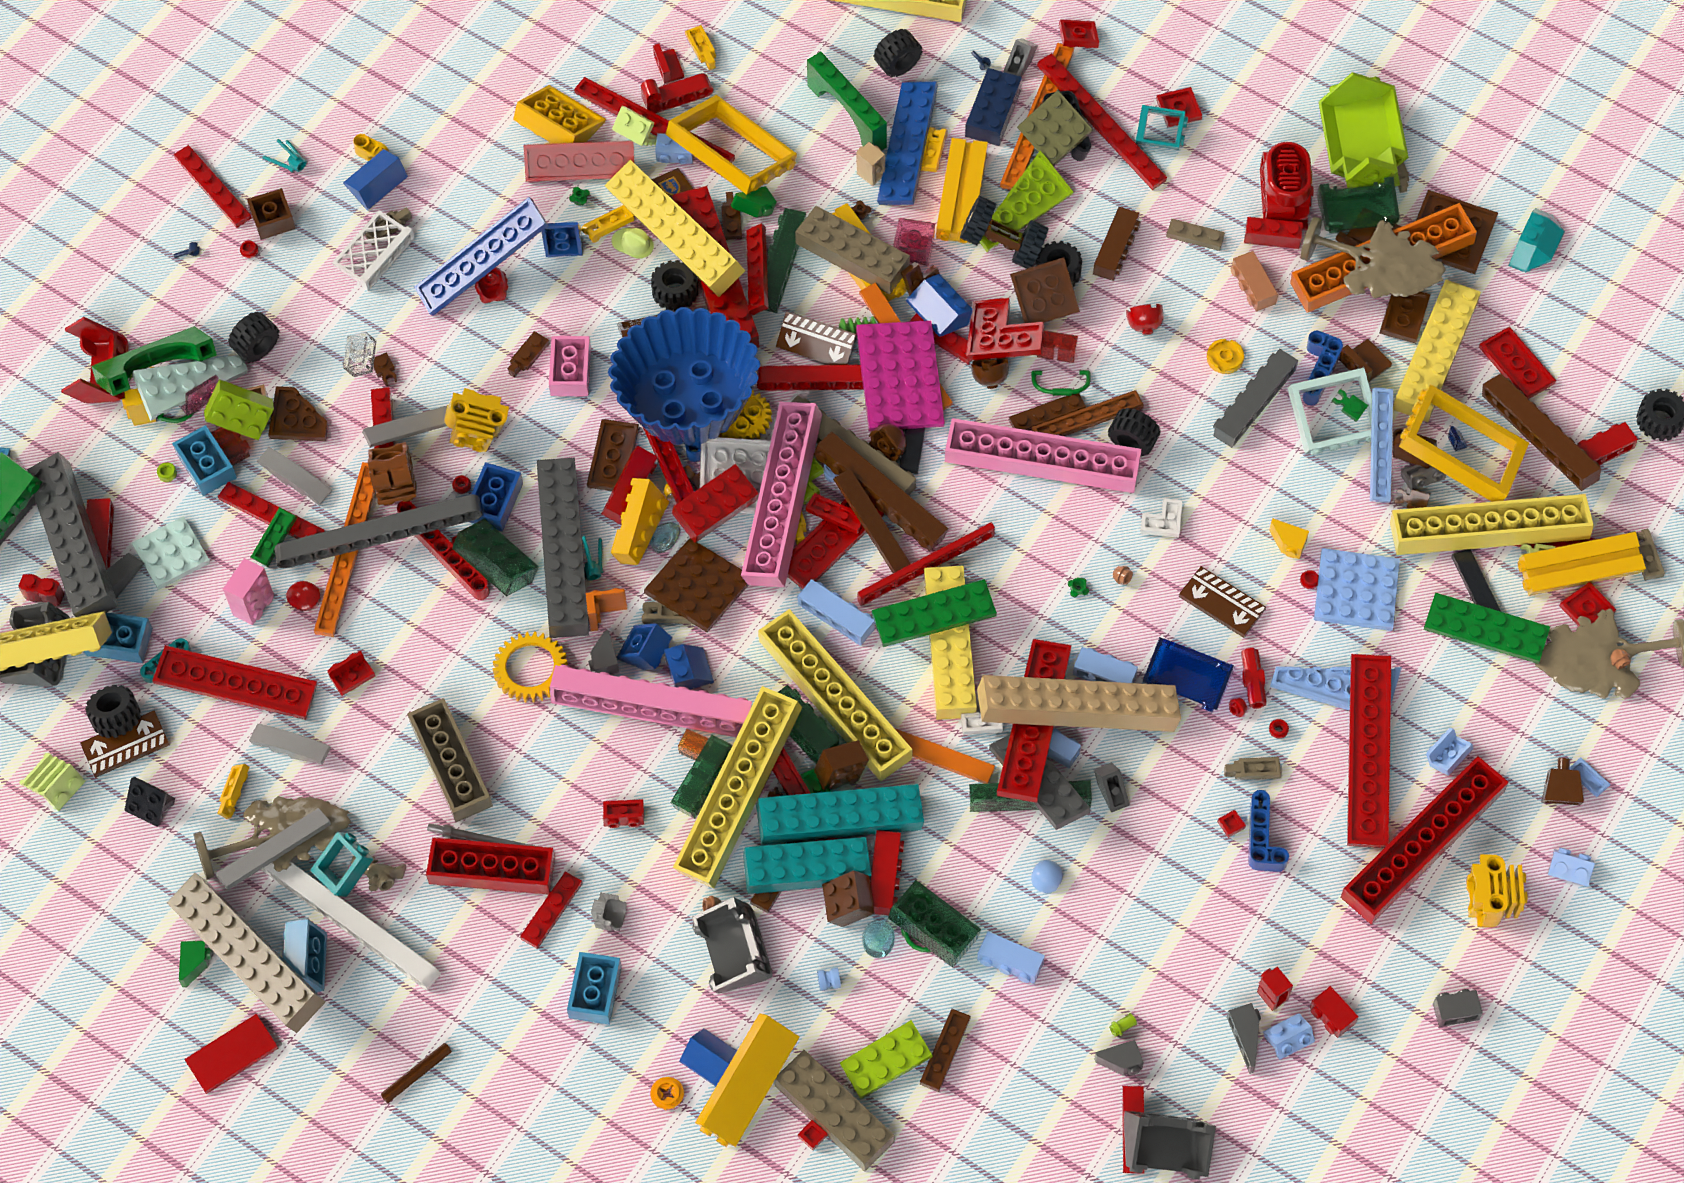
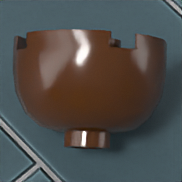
M1008 358L972 361L971 372L973 378L980 385L987 386L988 389L997 388L998 384L1004 382L1008 376Z
M881 424L869 434L871 438L870 446L876 451H881L890 461H896L906 450V436L903 430L894 424Z

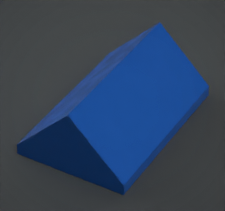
M383 149L345 180L343 184L368 211L408 178V175L399 157Z
M703 1028L690 1037L679 1062L716 1087L737 1050Z

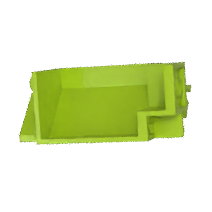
M1352 72L1339 84L1332 85L1329 88L1330 92L1318 101L1331 174L1345 178L1349 196L1356 195L1357 191L1367 189V192L1381 190V186L1390 184L1393 187L1400 186L1397 167L1409 158L1395 85L1382 82L1376 76L1367 77Z

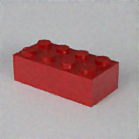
M734 464L674 505L672 514L693 542L696 543L756 502L759 493L739 467Z

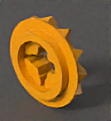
M660 1078L651 1087V1100L657 1108L664 1109L665 1111L667 1109H675L682 1102L684 1096L683 1086L675 1078ZM672 1088L671 1095L673 1096V1098L666 1097V1099L664 1098L663 1100L664 1094L662 1093V1091L667 1092Z

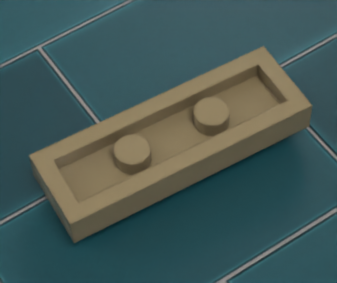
M1172 218L1166 234L1167 238L1220 251L1225 232Z

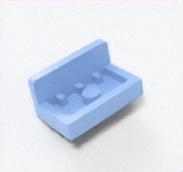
M657 133L655 149L657 162L693 163V156L690 152L666 134Z
M1449 728L1429 748L1426 756L1430 767L1449 776L1474 748L1472 743L1457 737L1455 730Z
M1559 847V850L1554 849L1548 875L1588 886L1595 862L1591 860L1589 855L1580 853L1579 856L1571 854V850Z
M1300 1013L1263 1031L1264 1037L1274 1047L1279 1060L1315 1042L1312 1026Z

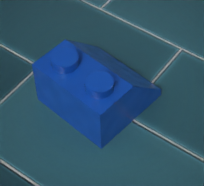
M657 623L634 625L616 658L642 670H655L661 662L664 649L669 648V643L673 637Z
M681 644L664 649L665 660L674 687H686L691 690L714 683L703 647Z

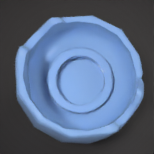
M1050 860L1040 861L1034 867L1031 874L1032 885L1043 893L1056 891L1062 882V868L1056 862Z

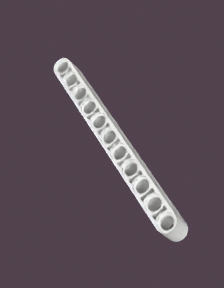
M273 862L261 869L423 989L429 990L441 975L436 967L340 897L335 896L329 889L290 862L291 866L287 870L283 869L280 872L274 869Z

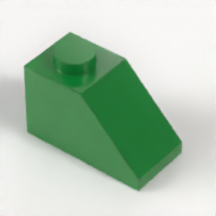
M764 186L747 195L744 192L736 193L731 207L758 218L771 215L777 201L768 188Z
M203 940L181 941L178 981L182 988L188 987L208 968L209 960L212 959V949Z

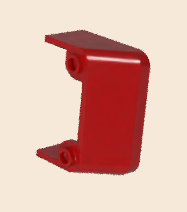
M82 317L65 328V332L80 338L81 350L91 356V366L129 352V342L123 334L86 317ZM92 367L90 382L80 378L61 389V393L87 404L119 402L122 398H125V392L112 396L96 383Z

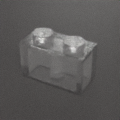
M367 332L347 336L343 369L353 377L373 373L377 340Z

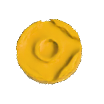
M1219 339L1214 341L1209 346L1206 354L1207 363L1210 368L1221 374L1236 372L1244 362V351L1241 345L1233 340Z

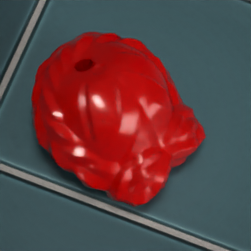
M495 267L475 283L476 292L482 303L506 299L508 279L505 272L501 271L500 268Z

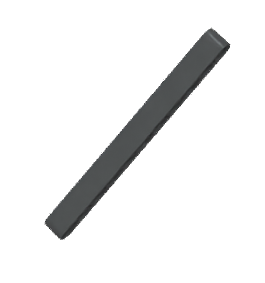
M466 495L277 544L275 546L277 566L279 568H290L477 520L482 516L480 498L478 495Z

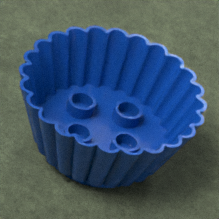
M687 307L679 308L675 312L663 310L657 317H645L641 325L632 326L627 332L628 337H623L617 342L619 350L611 354L610 360L613 365L608 369V375L613 380L610 388L617 395V402L651 435L657 436L664 442L670 441L674 445L684 443L690 446L696 442L703 444L708 441V438L716 439L720 433L726 432L731 424L737 420L758 381L757 371L760 367V361L756 358L758 349L756 345L750 343V334L747 331L740 330L738 322L734 320L726 321L725 315L719 312L710 314L704 308L692 311Z

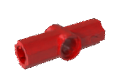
M1246 648L1241 651L1243 685L1247 690L1249 707L1260 709L1267 704L1264 689L1265 673L1264 669H1261L1258 649Z

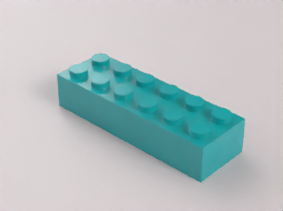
M866 837L745 847L743 852L747 894L823 888V883L851 871L863 873L871 878Z

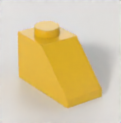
M1272 518L1269 531L1281 553L1290 558L1300 559L1309 531Z

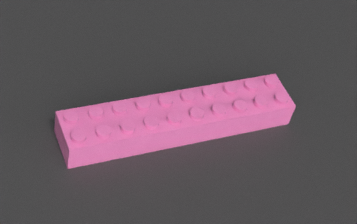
M779 403L741 576L748 585L785 587L822 413L816 403Z
M955 418L951 420L945 449V462L1129 493H1134L1141 449Z
M555 665L550 684L552 704L737 737L752 707V701L742 697L736 699L725 694H709L704 690L693 691L686 687H671L665 683H650L644 679L638 681L627 676H611L606 672L595 673L588 669H573L567 665Z

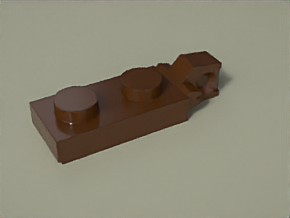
M726 192V202H722L721 206L723 234L726 240L742 239L740 211L731 207L734 199L733 192Z
M534 331L510 360L511 364L507 368L508 374L515 378L521 370H528L549 346V339Z

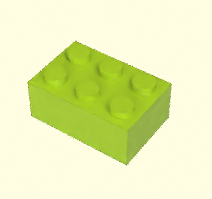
M219 379L204 410L205 421L259 441L274 410L273 399Z

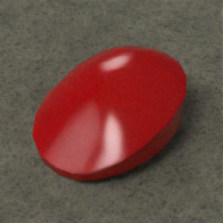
M308 581L294 583L286 593L287 602L293 608L300 611L315 609L321 600L319 588Z

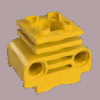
M464 388L462 394L453 392L444 418L445 424L453 429L449 443L460 448H472L476 452H486L493 438L497 437L507 420L509 406L500 404L501 397L482 395L471 389Z
M1480 854V864H1472L1471 873L1466 878V889L1470 898L1468 917L1477 918V927L1492 928L1500 924L1504 914L1505 918H1510L1513 912V917L1518 918L1521 911H1524V904H1527L1528 894L1527 891H1524L1523 884L1526 883V872H1523L1522 865H1518L1514 872V865L1512 864L1509 865L1506 871L1505 861L1499 855Z

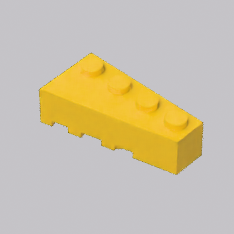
M632 478L630 484L633 486L631 494H627L626 502H628L626 512H622L620 518L621 529H617L611 554L620 564L639 565L669 501L650 479Z

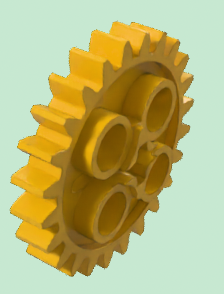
M752 390V394L737 420L731 424L726 432L720 433L718 438L754 440L753 438L756 437L760 440L759 434H766L765 428H770L769 422H772V411L766 398H762L760 393L755 395L754 390Z

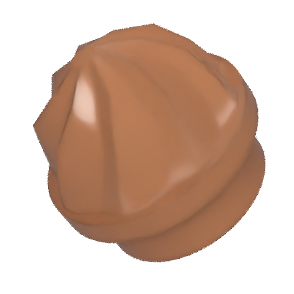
M1118 566L1113 571V579L1118 584L1127 585L1132 579L1133 572L1127 566Z
M1623 649L1614 650L1611 654L1612 665L1616 666L1618 670L1631 663L1630 654Z
M714 896L703 898L702 909L705 911L722 902Z

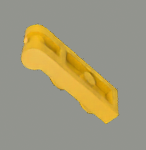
M929 127L921 171L937 172L944 143L948 136V129L941 128V130H936L935 127Z
M622 205L584 224L581 231L588 235L589 239L595 243L601 237L633 222L634 215Z

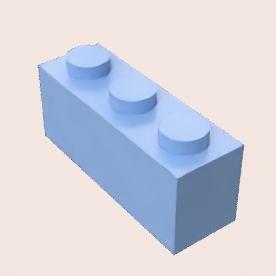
M1082 647L1074 665L1073 676L1087 681L1134 683L1138 667L1129 661L1123 662L1112 655H1104L1098 653L1095 649Z
M987 932L978 951L977 960L984 966L998 968L1003 974L1017 976L1024 983L1031 982L1035 984L1044 964L1045 955Z

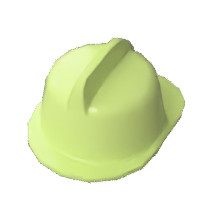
M622 228L616 231L611 239L612 245L616 250L637 259L648 257L654 249L652 239L645 231L639 228Z

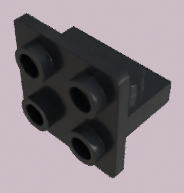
M132 777L124 810L158 827L161 824L163 812L174 805L175 797L137 777Z

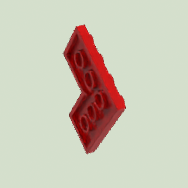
M1009 298L973 301L966 352L967 360L1042 355L1044 323L1034 322L1008 325L1011 304Z

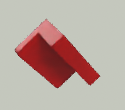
M660 44L653 45V55L664 84L683 79L684 73L675 50L662 51Z

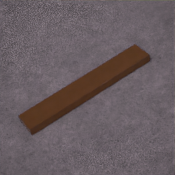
M848 469L833 478L891 572L895 573L910 565L911 563L852 470Z

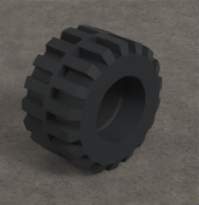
M899 29L889 33L878 43L873 57L887 76L898 77L910 71L921 58L923 48L910 31Z
M1052 241L1051 244H1045L1038 254L1035 266L1065 258L1072 286L1074 287L1081 277L1082 258L1080 251L1077 252V248L1075 246L1071 247V244L1068 242L1064 244V241L1059 243Z
M670 260L666 264L663 262L660 264V267L655 268V272H652V296L656 304L659 303L661 308L666 307V310L674 309L676 311L682 307H690L692 302L696 301V296L699 293L697 276L683 262L680 263V260H675V262ZM674 283L681 284V286L676 288L668 287V285Z
M262 312L250 313L233 327L228 339L229 346L245 362H256L273 349L279 338L280 331Z
M1660 388L1656 392L1654 390L1650 391L1649 394L1644 396L1636 415L1637 425H1640V431H1645L1644 435L1647 437L1650 435L1653 440L1656 438L1659 441H1664V439H1667V441L1672 440V437L1676 438L1684 428V398L1681 395L1678 396L1675 391L1673 393L1669 392L1670 389L1662 391V388ZM1654 411H1663L1671 418H1661Z
M1123 408L1118 411L1110 425L1108 436L1115 445L1141 449V456H1145L1152 451L1161 430L1159 425L1156 424L1157 422L1149 415L1136 409Z
M112 685L111 687L106 686L102 690L99 689L96 691V694L90 696L91 699L86 703L85 710L94 731L102 737L110 738L113 736L115 738L121 734L125 735L127 731L134 729L133 726H137L138 720L141 718V710L133 692L123 685L118 687L117 685Z

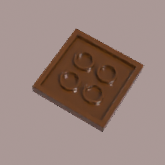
M1065 258L1010 274L1024 323H1045L1080 312Z

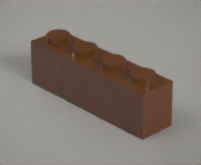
M1118 206L1095 260L1093 275L1111 281L1115 280L1116 275H1120L1123 267L1121 263L1123 260L1126 261L1128 257V246H1132L1135 239L1133 234L1135 231H1139L1141 225L1138 212Z

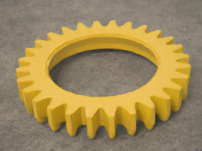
M528 631L525 637L518 633L517 640L511 636V643L504 641L505 648L499 647L500 654L495 653L496 660L493 661L495 668H492L498 687L502 688L504 694L508 692L509 698H513L516 694V701L523 697L525 703H527L529 697L535 703L537 696L543 701V694L550 698V684L555 665L568 666L567 656L563 652V647L559 646L557 640L552 642V638L548 637L545 639L544 633L537 637L536 631H534L532 637H530ZM525 646H539L549 651L554 662L550 677L542 684L532 687L521 686L512 681L507 673L506 664L509 657L516 650Z

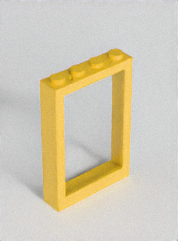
M718 95L669 120L666 131L668 137L746 195L756 191L762 185L768 184L774 178L780 177L786 171L792 170L796 164V152ZM717 117L774 159L776 163L749 177L691 134L690 131Z
M1431 384L1426 390L1422 389L1417 397L1419 402H1416L1411 410L1413 415L1408 418L1405 424L1408 427L1400 435L1402 440L1399 447L1491 502L1503 501L1509 494L1529 442ZM1430 403L1512 451L1499 484L1417 435Z

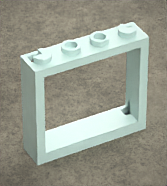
M1364 368L1291 384L1287 388L1305 454L1317 455L1323 453L1322 450L1325 449L1335 451L1348 444V447L1358 445L1359 441L1366 440V443L1371 442V430L1313 443L1300 393L1358 380L1364 403L1368 405L1366 410L1372 427V394Z

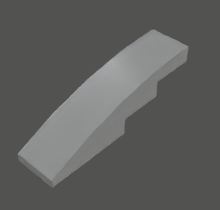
M270 447L257 460V463L286 486L289 484L302 496L305 494L318 506L332 491V489L308 471Z
M258 723L249 739L253 745L268 747L272 752L288 754L291 759L322 765L331 749L329 745L314 739Z

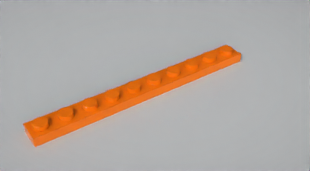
M1057 43L1053 55L1066 69L1069 66L1075 47L1070 48ZM1046 75L1042 79L1028 116L1040 106L1046 94L1059 91ZM1020 133L1000 182V187L1011 190L1023 175L1035 150V147L1022 133Z
M362 462L344 527L365 522L368 519L375 495L369 475L368 463ZM359 550L335 556L314 628L316 635L334 637Z

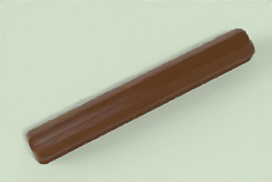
M446 1043L439 1046L381 1093L383 1100L386 1103L392 1101L452 1052L451 1048Z

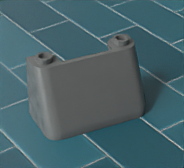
M43 602L12 608L9 623L14 630L65 620L70 617L50 602ZM66 655L57 660L49 658L37 664L30 662L22 667L11 666L6 670L0 671V682L30 686H56L61 679Z
M732 897L692 916L693 930L696 935L705 939L715 973L710 975L709 986L713 992L720 994L772 978V969L758 922L752 907L748 903Z
M1125 1111L1126 1166L1130 1168L1131 1172L1142 1173L1147 1168L1184 1172L1187 1174V1178L1200 1180V1176L1208 1177L1216 1126L1193 1118Z

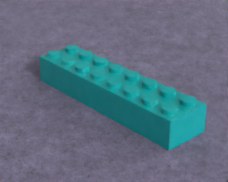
M919 784L758 798L756 805L761 845L874 835L877 830L888 832L918 831L922 829L924 824Z

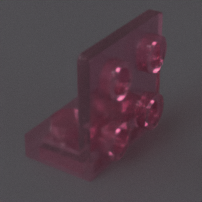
M214 375L185 394V404L179 407L187 416L197 413L208 403L219 381L218 376Z

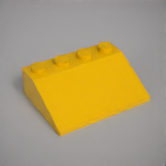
M551 85L517 101L513 117L514 121L531 130L534 134L541 136L549 143L587 142L606 121L604 117Z

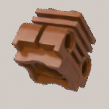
M407 442L397 443L389 448H373L368 450L369 475L374 492L376 491L378 505L389 506L396 501L408 502L417 497V482L415 481V474H413V464Z

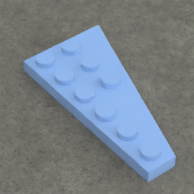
M1276 667L1270 687L1349 710L1350 667ZM1402 667L1391 669V702Z

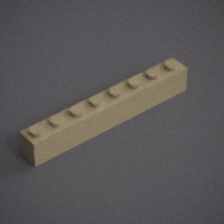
M798 395L791 401L797 403H811L806 398H801ZM820 409L822 418L816 441L817 444L830 432H833L905 493L910 495L916 489V478L911 472L904 471L897 462L887 459L881 451L873 449L867 441L856 437L853 431L846 430L836 419L829 418Z

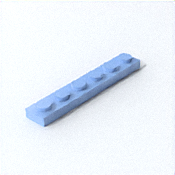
M1372 389L1370 501L1391 502L1393 389Z

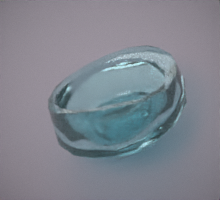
M668 522L657 526L649 542L654 552L663 553L674 546L681 531L679 525Z
M883 920L871 921L865 927L862 935V944L866 953L873 958H883L893 949L895 935L891 925Z

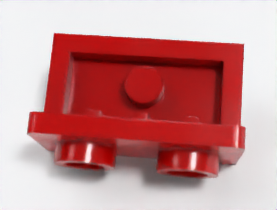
M362 651L350 654L347 659L333 664L327 670L331 682L341 696L376 677L374 671L364 658Z
M644 800L603 801L604 827L618 828L619 826L627 825L629 827L644 825Z

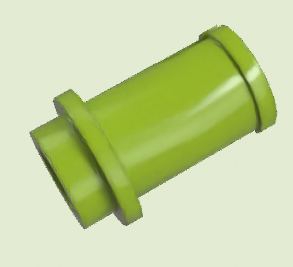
M1129 1013L1119 1021H1113L1109 1029L1115 1037L1122 1036L1123 1032L1136 1026L1137 1021Z

